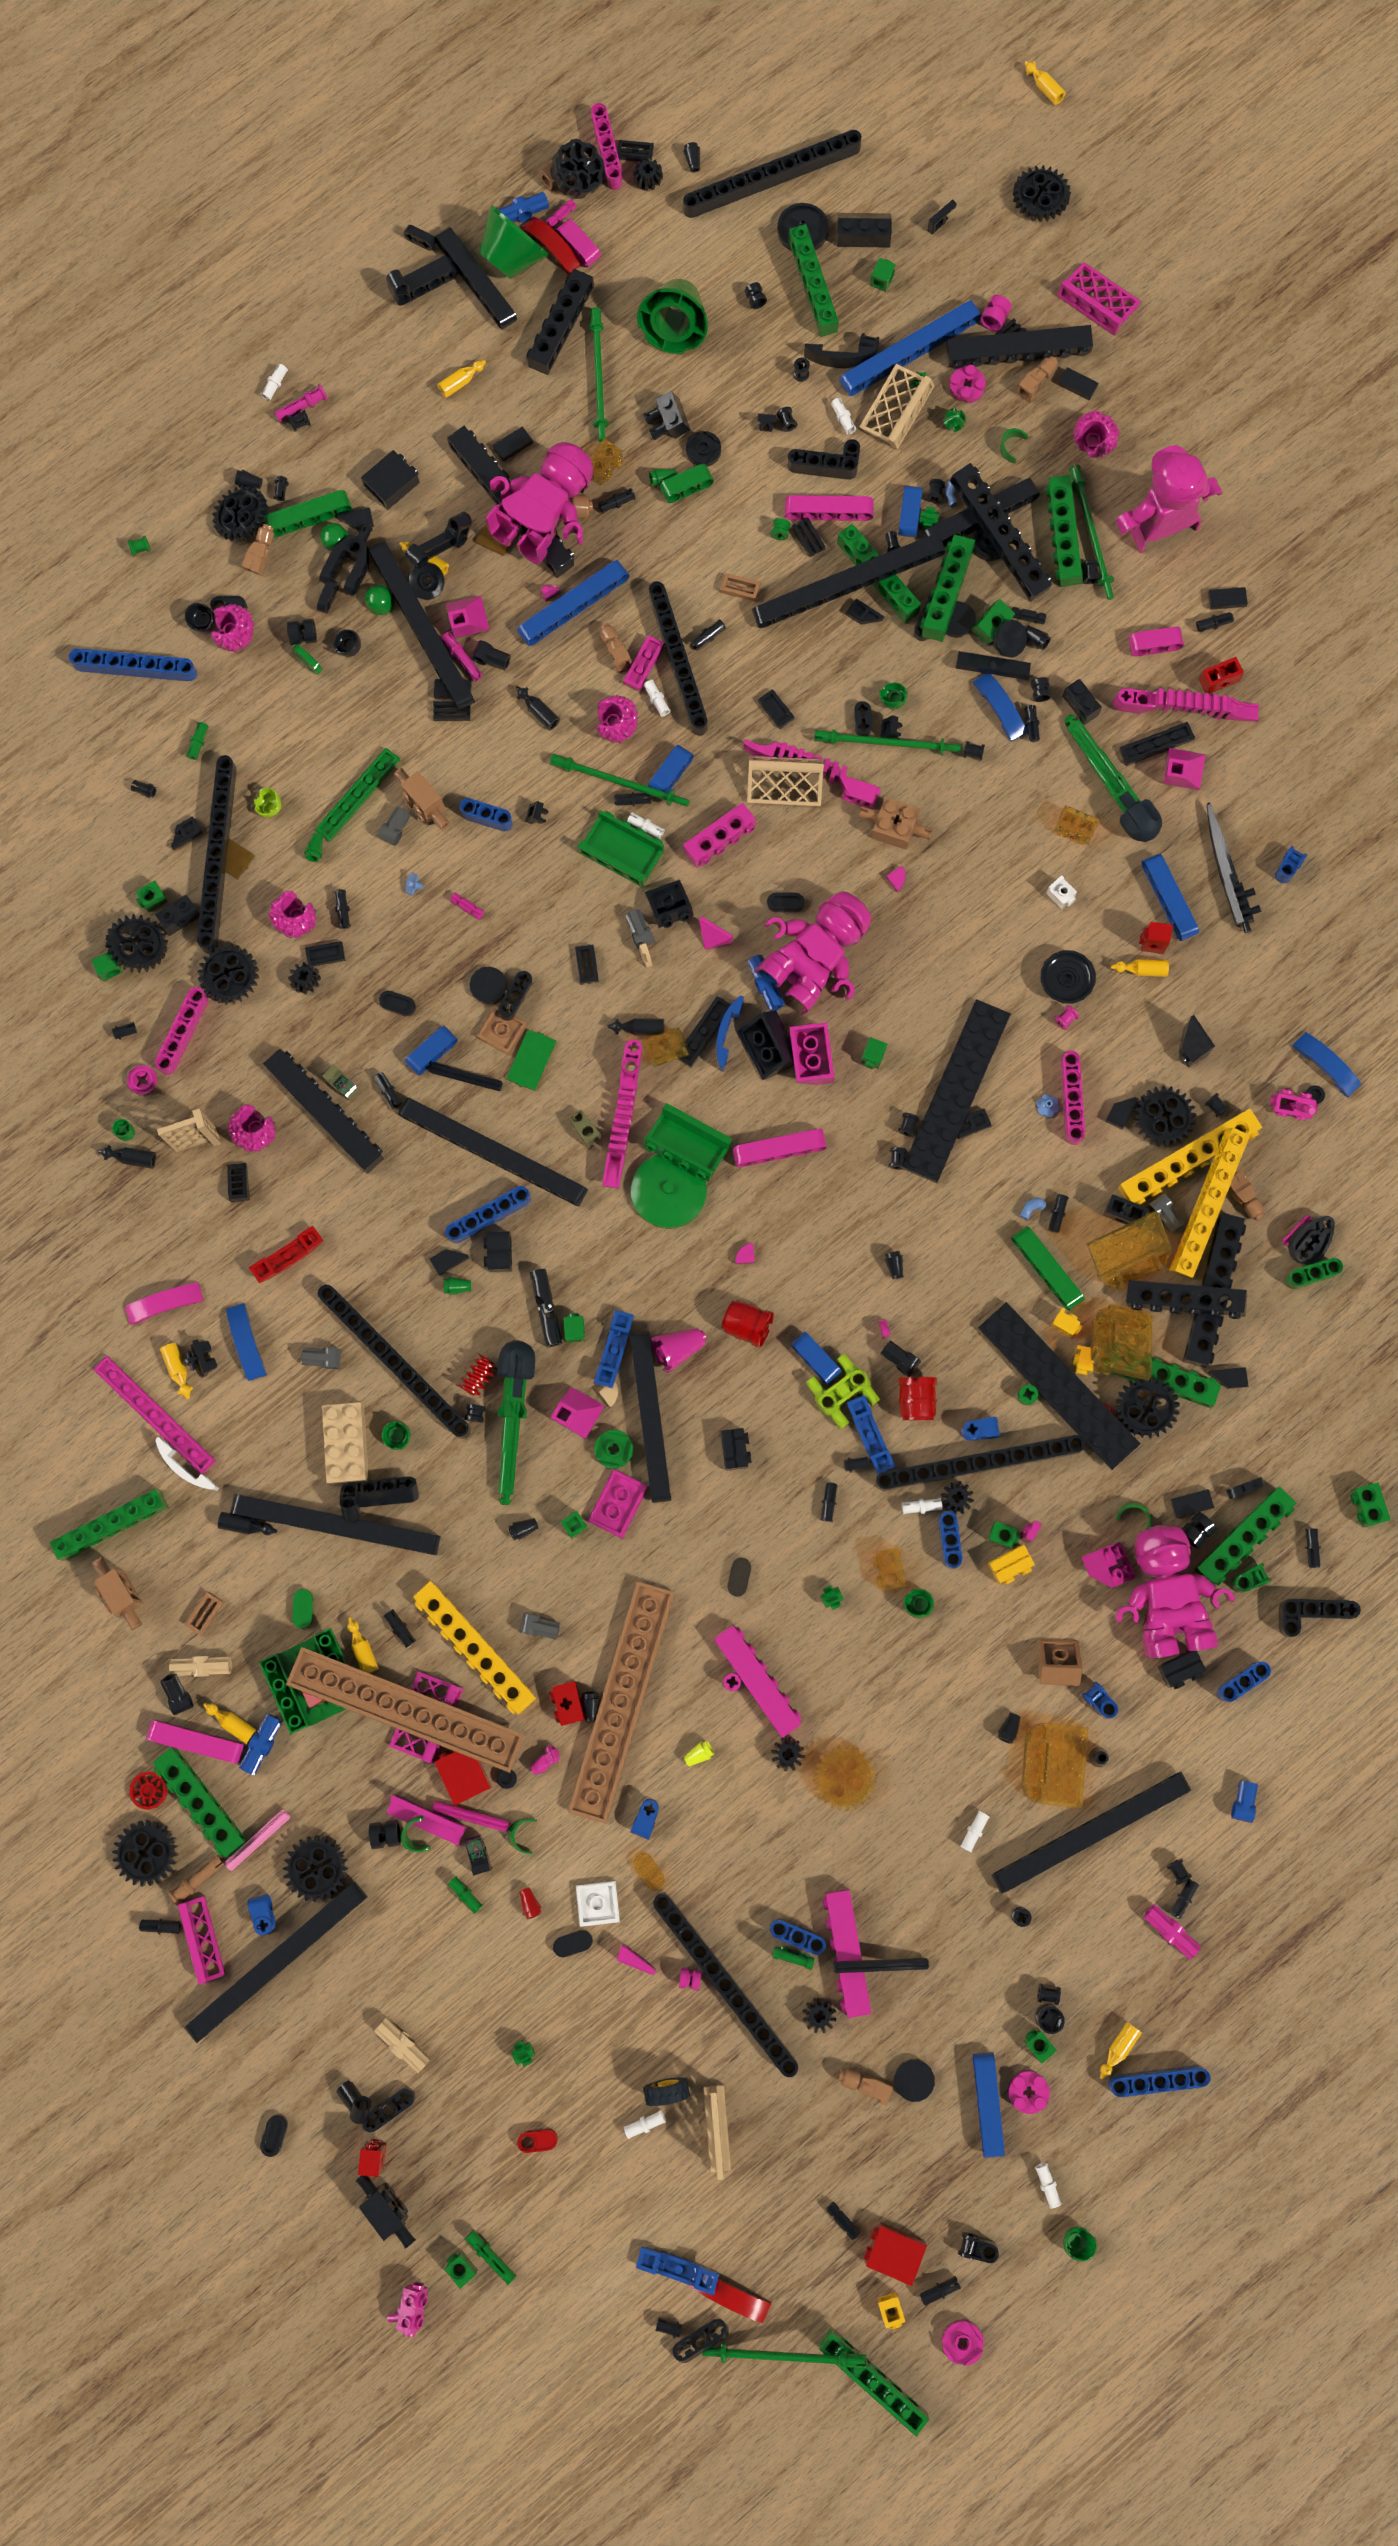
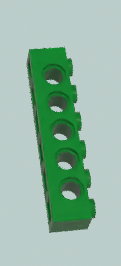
M804 224L789 229L788 241L820 337L837 333L839 320L807 225Z
M1071 474L1050 477L1049 485H1046L1047 497L1050 496L1051 502H1047L1048 513H1052L1053 516L1049 521L1050 530H1054L1055 534L1051 536L1052 547H1056L1057 551L1053 553L1054 564L1058 563V569L1055 570L1056 581L1060 580L1061 587L1083 584ZM1063 496L1062 499H1057L1056 497ZM1065 513L1064 516H1059L1058 514ZM1063 529L1068 530V531L1065 532V533H1061V532H1060V531L1063 530ZM1064 546L1070 547L1067 550L1062 549ZM1066 563H1071V564H1072V565L1069 566V567L1064 566V564H1066Z
M853 523L838 533L837 545L855 566L880 556ZM897 575L872 584L904 623H907L919 614L921 603Z
M954 534L952 541H948L946 548L948 554L947 557L943 556L941 562L943 569L942 572L938 571L936 577L937 587L932 588L930 596L932 601L927 603L925 610L927 616L922 618L921 621L922 637L940 642L944 641L974 551V539Z
M1118 1344L1107 1347L1101 1370L1136 1382L1137 1376L1142 1381L1144 1375L1147 1376L1148 1380H1151V1377L1154 1375L1155 1381H1158L1157 1371L1161 1370L1165 1373V1379L1162 1381V1384L1164 1385L1169 1382L1168 1389H1175L1172 1395H1178L1179 1398L1210 1409L1214 1407L1221 1384L1216 1383V1379L1199 1377L1197 1372L1187 1370V1372L1179 1370L1180 1367L1175 1364L1165 1365L1158 1358L1150 1357L1149 1359L1143 1357L1141 1352L1134 1350L1132 1352L1124 1350L1125 1347ZM1121 1357H1125L1128 1360V1366L1125 1367L1120 1364ZM1139 1364H1144L1147 1367L1146 1373L1139 1371ZM1176 1377L1183 1379V1386H1178L1175 1383ZM1195 1383L1202 1386L1201 1393H1197L1194 1390Z
M1280 1486L1276 1487L1194 1570L1199 1575L1205 1576L1214 1585L1217 1584L1219 1586L1226 1579L1224 1575L1229 1570L1233 1572L1240 1565L1238 1561L1242 1557L1247 1558L1254 1551L1252 1547L1256 1543L1260 1545L1267 1538L1265 1534L1270 1529L1274 1531L1281 1524L1279 1520L1283 1516L1287 1518L1294 1512L1295 1509L1293 1507L1297 1503ZM1271 1505L1276 1506L1278 1509L1276 1516L1270 1512ZM1257 1519L1263 1520V1529L1257 1527ZM1244 1532H1247L1251 1537L1249 1543H1246L1242 1538ZM1230 1546H1234L1237 1549L1235 1557L1229 1554ZM1217 1559L1223 1562L1222 1570H1218L1215 1567Z
M154 1489L49 1543L57 1560L65 1561L168 1509L169 1506L162 1491Z
M171 1747L153 1762L156 1774L159 1777H164L167 1781V1788L170 1792L177 1794L179 1804L184 1809L187 1808L190 1811V1818L196 1825L200 1824L203 1828V1835L207 1840L213 1841L216 1845L214 1849L220 1856H230L248 1841L177 1748ZM173 1766L179 1770L177 1777H173L170 1773ZM185 1782H188L191 1786L188 1793H185L182 1788ZM197 1797L203 1801L200 1809L196 1808L194 1804ZM209 1813L215 1817L213 1824H209L206 1820ZM221 1829L227 1832L225 1840L219 1838L218 1834Z
M832 2326L818 2343L819 2350L824 2355H840L843 2351H848V2354H862ZM867 2359L866 2369L848 2367L846 2370L842 2369L839 2364H836L913 2435L917 2436L929 2421L927 2411L870 2360Z

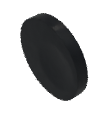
M797 203L789 206L782 212L778 219L777 234L784 247L792 251L788 241L789 229L804 224L807 225L815 250L825 243L829 224L825 213L820 208L809 203Z

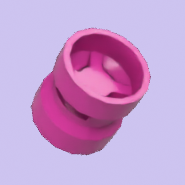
M682 1967L679 1988L691 1987L693 1990L699 1991L702 1970L695 1969L691 1971L688 1968Z

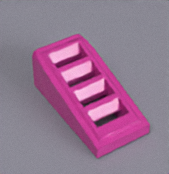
M622 1944L616 1959L618 1962L651 1975L655 1974L656 1968L627 1945Z

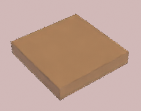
M495 1005L479 1031L477 1038L510 1056L526 1030L528 1023L516 1016L508 1021L501 1019L498 1014L499 1006Z

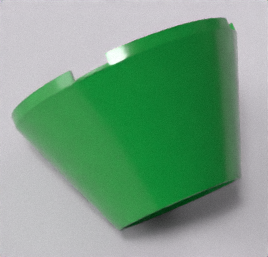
M493 205L490 207L479 253L509 279L549 255Z
M672 279L645 296L638 308V327L644 333V338L661 351L671 354H684V351L698 348L706 337L708 318L699 291L687 280ZM671 307H676L682 310L683 312L676 311Z

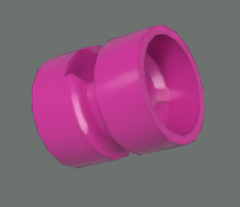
M993 295L980 318L982 325L991 331H999L1005 322V317L1008 316L1012 309L1011 302L1001 295Z

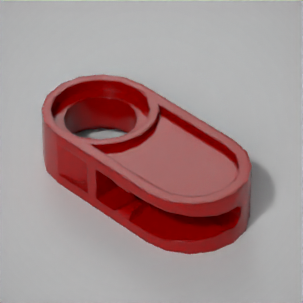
M552 2129L525 2131L519 2136L517 2145L520 2151L524 2153L549 2151L556 2146L558 2136ZM523 2137H531L533 2145L529 2148L524 2147L521 2142Z

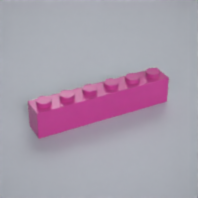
M731 1626L714 1638V1640L781 1738H783L801 1725L799 1720L802 1717L796 1709L791 1710L788 1705L791 1701L784 1692L780 1694L777 1689L779 1684L773 1676L769 1678L765 1671L768 1668L762 1660L757 1661L754 1656L757 1652L750 1643L746 1645L742 1639L745 1635L739 1626L736 1629L734 1626Z
M849 1888L826 1892V1898H822L824 1910H828L829 1918H826L828 1931L832 1930L833 1939H829L831 1951L836 1952L837 1959H834L833 1963L838 1961H862ZM864 1972L839 1973L840 1980H837V1987L839 1993L843 1992L844 1998L843 2001H840L842 2013H846L847 2018L871 2014Z

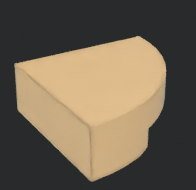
M646 943L640 945L639 950L643 963L648 968L652 966V961Z
M616 1382L613 1389L605 1387L599 1391L610 1408L613 1407L618 1398Z

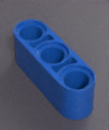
M905 485L898 536L916 538L923 487Z
M679 744L676 745L652 777L648 786L669 793L691 763L694 754Z
M471 798L463 799L460 802L459 807L462 817L468 821L500 831H508L513 825L511 814L506 809ZM467 807L473 808L470 812H466L464 810ZM486 812L491 813L488 817H482ZM502 818L508 819L505 823L499 822Z
M444 1025L417 1047L405 1059V1063L419 1076L429 1069L432 1063H435L457 1043L458 1039Z
M804 1331L790 1344L826 1385H829L842 1373L837 1364L807 1332Z
M946 1511L940 1515L938 1520L944 1565L949 1569H955L961 1565L963 1559L958 1519L955 1513ZM944 1516L952 1517L953 1524L951 1526L943 1523ZM947 1535L954 1536V1545L946 1543L945 1538ZM954 1554L957 1556L958 1562L956 1565H951L948 1562L949 1555Z
M1266 1662L1252 1663L1220 1685L1217 1690L1218 1698L1224 1702L1237 1700L1270 1676V1666ZM1258 1665H1261L1264 1668V1674L1262 1676H1259L1256 1673V1668ZM1242 1676L1248 1679L1246 1687L1240 1685V1678ZM1227 1687L1232 1691L1230 1698L1224 1696V1689Z
M780 1918L773 1920L770 1924L772 1936L815 1955L823 1953L826 1948L825 1940L819 1934ZM777 1923L785 1926V1930L781 1934H777L773 1930ZM796 1931H800L804 1935L800 1942H795L792 1939V1935ZM815 1939H819L822 1942V1947L818 1950H814L811 1947V1942Z

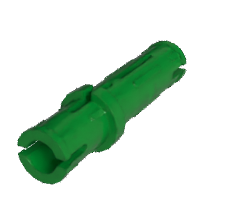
M473 2229L466 2236L465 2240L476 2250V2255L482 2257L508 2286L517 2275L490 2248V2243L485 2242Z

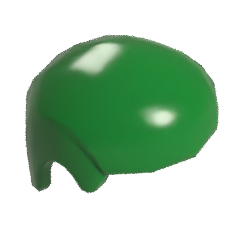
M330 523L322 528L320 541L326 549L332 551L337 544L349 536V533L340 524Z
M376 585L366 592L365 603L374 615H384L393 608L394 598L387 587Z
M886 683L884 688L879 690L881 703L888 709H899L907 701L908 692L901 683Z
M391 1421L382 1429L381 1437L383 1443L391 1450H402L410 1442L411 1432L405 1423Z
M913 1589L904 1597V1608L913 1618H925L934 1609V1599L924 1589Z
M1072 2227L1066 2232L1063 2245L1069 2257L1083 2262H1087L1094 2257L1097 2250L1096 2238L1087 2229Z

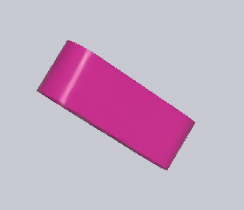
M568 219L555 229V232L575 252L584 267L588 268L601 258V253L597 246L573 220Z
M1180 627L1137 632L1128 637L1131 654L1135 657L1176 651L1184 647Z

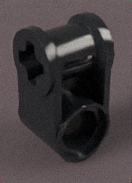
M962 2232L963 2241L961 2250H958V2255L986 2263L997 2261L999 2251L994 2241L972 2233ZM992 2247L995 2249V2252L991 2256H986L984 2249Z

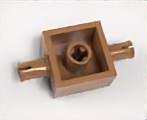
M403 768L398 769L394 773V777L401 783V794L407 806L415 809V814L421 821L425 820L428 825L434 821L440 830L445 829L450 822L442 815L445 812V808L438 793L418 771L409 777Z
M886 797L880 810L876 811L864 806L860 810L859 818L873 821L875 824L872 839L905 850L908 848L911 836L916 835L930 840L933 828L917 824L920 808Z
M103 1557L92 1562L100 1578L94 1581L96 1585L94 1589L99 1597L103 1596L106 1601L104 1605L110 1614L113 1613V1615L124 1616L131 1630L140 1627L143 1623L138 1618L134 1609L144 1603L125 1571L119 1569H112L110 1571Z

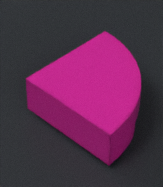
M546 585L541 588L542 597L545 602L561 593L556 585H553V587Z
M903 866L886 877L896 892L902 888L905 881Z
M753 1243L747 1244L739 1250L736 1256V1264L755 1263Z
M878 1320L882 1339L889 1338L890 1329L887 1326V1320Z

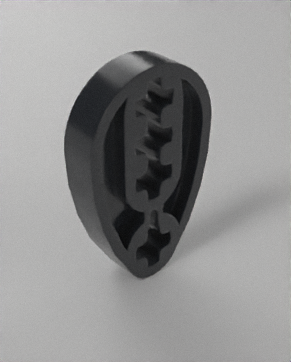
M1319 1216L1301 1225L1289 1239L1288 1250L1292 1259L1297 1263L1306 1265L1320 1261L1332 1241L1335 1227L1334 1219L1330 1216ZM1323 1221H1327L1326 1228H1322L1324 1226ZM1311 1235H1312V1236H1315V1237H1314L1315 1242H1311V1241H1312ZM1305 1243H1309V1244H1308L1309 1250H1306V1249H1305V1248H1306ZM1299 1250H1304L1302 1252V1254L1304 1255L1303 1257H1299Z

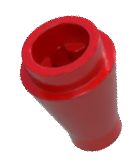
M530 1887L519 1891L523 1916H526L528 1920L542 1914L540 1910L542 1907Z

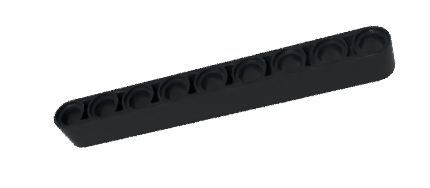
M654 581L649 585V599L691 730L695 735L701 736L708 729L707 716L665 586L659 581ZM656 591L661 592L658 595L653 594ZM662 607L666 608V610L660 611L658 609ZM665 624L672 625L670 627H664ZM671 640H676V641H677V642L674 643V644L669 643V641H671ZM677 656L682 657L681 660H675L674 658ZM681 673H687V674H688V675L685 676V677L680 676ZM687 689L693 690V692L686 693L684 691ZM697 706L698 709L692 710L690 707ZM697 722H702L704 725L696 726L695 724Z
M649 1331L630 1333L652 1503L671 1501L650 1333Z

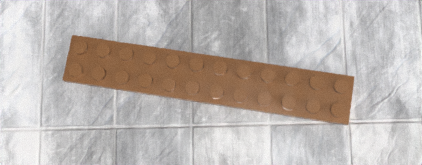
M639 1581L636 1583L569 1806V1813L604 1824L607 1823L675 1592Z
M303 1647L300 1649L286 1683L289 1687L508 1773L511 1772L525 1736L522 1733Z

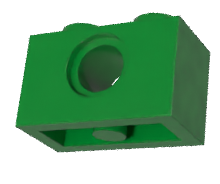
M998 599L992 603L971 630L987 645L992 641L994 642V633L996 628L1001 625L1000 623L1011 620L1015 613L1001 599ZM992 619L996 621L997 627L993 625Z

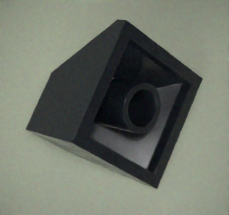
M1195 1015L1191 1016L1184 1026L1179 1047V1058L1189 1068L1206 1058L1215 1047Z

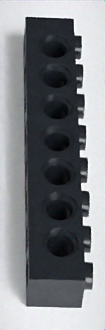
M969 463L954 473L950 479L951 484L1030 602L1049 591L1052 586L1050 576L1044 573L1040 561L1034 558L1030 546L1024 543L1020 531L1012 525L1010 516L1003 512L999 500L993 497L989 485L983 482L977 467H973ZM968 483L974 484L976 488L971 489ZM978 499H984L986 504H981ZM988 514H994L996 519H991ZM998 529H1004L1006 535L1000 534ZM1009 544L1015 545L1017 550L1010 549ZM1019 559L1025 560L1027 565L1020 564ZM1029 575H1035L1037 580H1031Z
M1223 1212L1219 1215L1201 1286L1231 1289L1233 1279H1230L1237 1267L1235 1257L1241 1250L1242 1243L1239 1241L1246 1230L1245 1218ZM1225 1232L1232 1233L1233 1240H1228L1225 1237ZM1221 1250H1226L1229 1258H1223L1220 1253ZM1216 1268H1221L1224 1271L1223 1277L1217 1275ZM1205 1298L1201 1301V1304L1207 1306L1212 1300ZM1228 1300L1222 1301L1221 1306L1226 1308ZM1201 1313L1200 1316L1193 1317L1183 1362L1203 1368L1213 1363L1215 1353L1212 1350L1213 1346H1216L1218 1343L1219 1334H1217L1218 1327L1222 1326L1224 1316L1210 1317L1209 1314ZM1203 1323H1208L1210 1325V1332H1206L1203 1330ZM1198 1341L1206 1344V1350L1199 1349Z

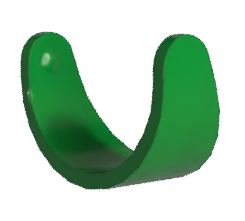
M1011 428L1003 434L1000 452L1005 460L1015 463V457L1007 452L1004 442L1011 437L1027 439L1028 434L1020 429Z
M1138 1501L1124 1504L1116 1516V1520H1118L1123 1511L1128 1508L1137 1507L1142 1509L1148 1516L1149 1521L1146 1529L1150 1528L1151 1516L1148 1508Z
M423 1815L409 1819L401 1834L403 1846L411 1852L418 1853L431 1849L430 1845H417L413 1843L407 1834V1827L412 1823L423 1820Z
M522 1818L510 1826L508 1840L515 1850L525 1854H532L531 1851L521 1850L516 1845L515 1832L522 1823L527 1821L537 1822V1819Z

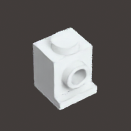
M1062 875L1048 887L1046 892L1061 909L1066 905L1069 907L1076 900L1077 891L1064 880Z

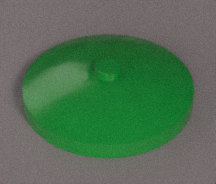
M660 1155L652 1156L643 1162L632 1179L631 1198L637 1213L646 1222L659 1228L673 1229L690 1223L699 1215L706 1201V1180L698 1179L695 1174L680 1169L677 1164L664 1160Z

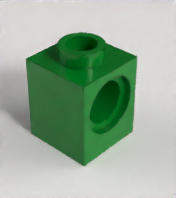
M879 258L871 274L870 286L886 292L895 275L896 264L888 259Z
M156 881L136 891L138 904L141 908L145 907L148 912L168 902ZM149 895H154L151 900H146Z
M105 953L91 960L102 981L123 973L121 968L123 964L116 966L117 959L111 961L112 954Z
M870 1037L861 1063H864V1066L867 1068L879 1069L888 1044Z
M579 1313L568 1314V1317H563L566 1343L585 1342L583 1316H579Z
M577 1511L560 1521L572 1540L589 1529Z
M995 1521L987 1541L1010 1549L1012 1545L1016 1546L1018 1542V1529ZM1002 1530L1009 1533L1008 1541L1001 1540L999 1534Z
M1039 2028L1036 2031L1032 2029L1025 2035L1026 2039L1023 2042L1041 2064L1057 2051ZM1038 2039L1044 2041V2046L1041 2049L1034 2048V2042Z
M463 2251L458 2255L456 2252L453 2253L446 2260L448 2264L444 2270L460 2289L477 2274L478 2269ZM462 2264L465 2267V2271L462 2273L457 2272L455 2265Z

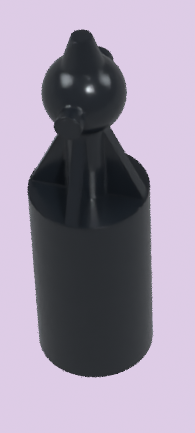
M516 687L518 695L516 698L518 700L525 699L528 711L549 731L554 729L560 722V718L540 698L528 695L529 689L527 687Z
M634 1018L623 1024L619 1022V1019H615L612 1024L607 1025V1028L612 1029L615 1034H619L621 1030H624L633 1035L664 1036V1019Z
M110 1145L98 1150V1153L104 1157V1160L114 1157L126 1165L153 1169L156 1163V1152L128 1147L113 1151Z
M221 1512L218 1519V1529L246 1535L262 1532L264 1535L269 1536L277 1533V1530L272 1525L265 1524L262 1526L252 1517Z

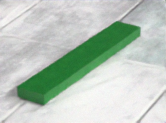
M385 748L315 828V831L330 843L401 761L400 758Z

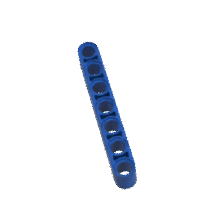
M618 560L611 562L518 627L517 632L528 646L536 644L626 582L630 576Z
M73 649L69 653L70 662L80 672L178 681H193L197 677V670L194 664L187 658L89 649ZM191 668L189 671L184 672L185 669Z

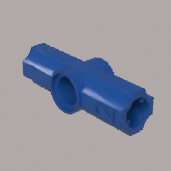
M541 192L528 198L523 196L517 197L512 201L511 205L498 210L512 222L517 220L519 222H526L532 217V214L549 208V203L545 193Z
M762 954L755 955L747 960V963L755 978L756 987L759 993L763 995L770 1011H777L785 1006L784 1000L776 987L777 982L763 970L754 972L757 966L764 960Z
M270 1714L265 1716L258 1732L253 1735L249 1742V1749L239 1766L240 1769L252 1775L257 1773L264 1757L269 1754L273 1747V1740L283 1723L282 1720Z

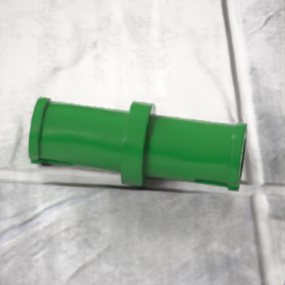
M203 722L197 723L194 735L190 738L191 743L186 753L187 758L191 760L198 759L201 746L205 744L204 738L209 728L207 724Z
M457 1876L447 1883L459 1897L458 1900L460 1902L463 1901L473 1914L483 1906L471 1893L472 1890L470 1888L467 1889Z

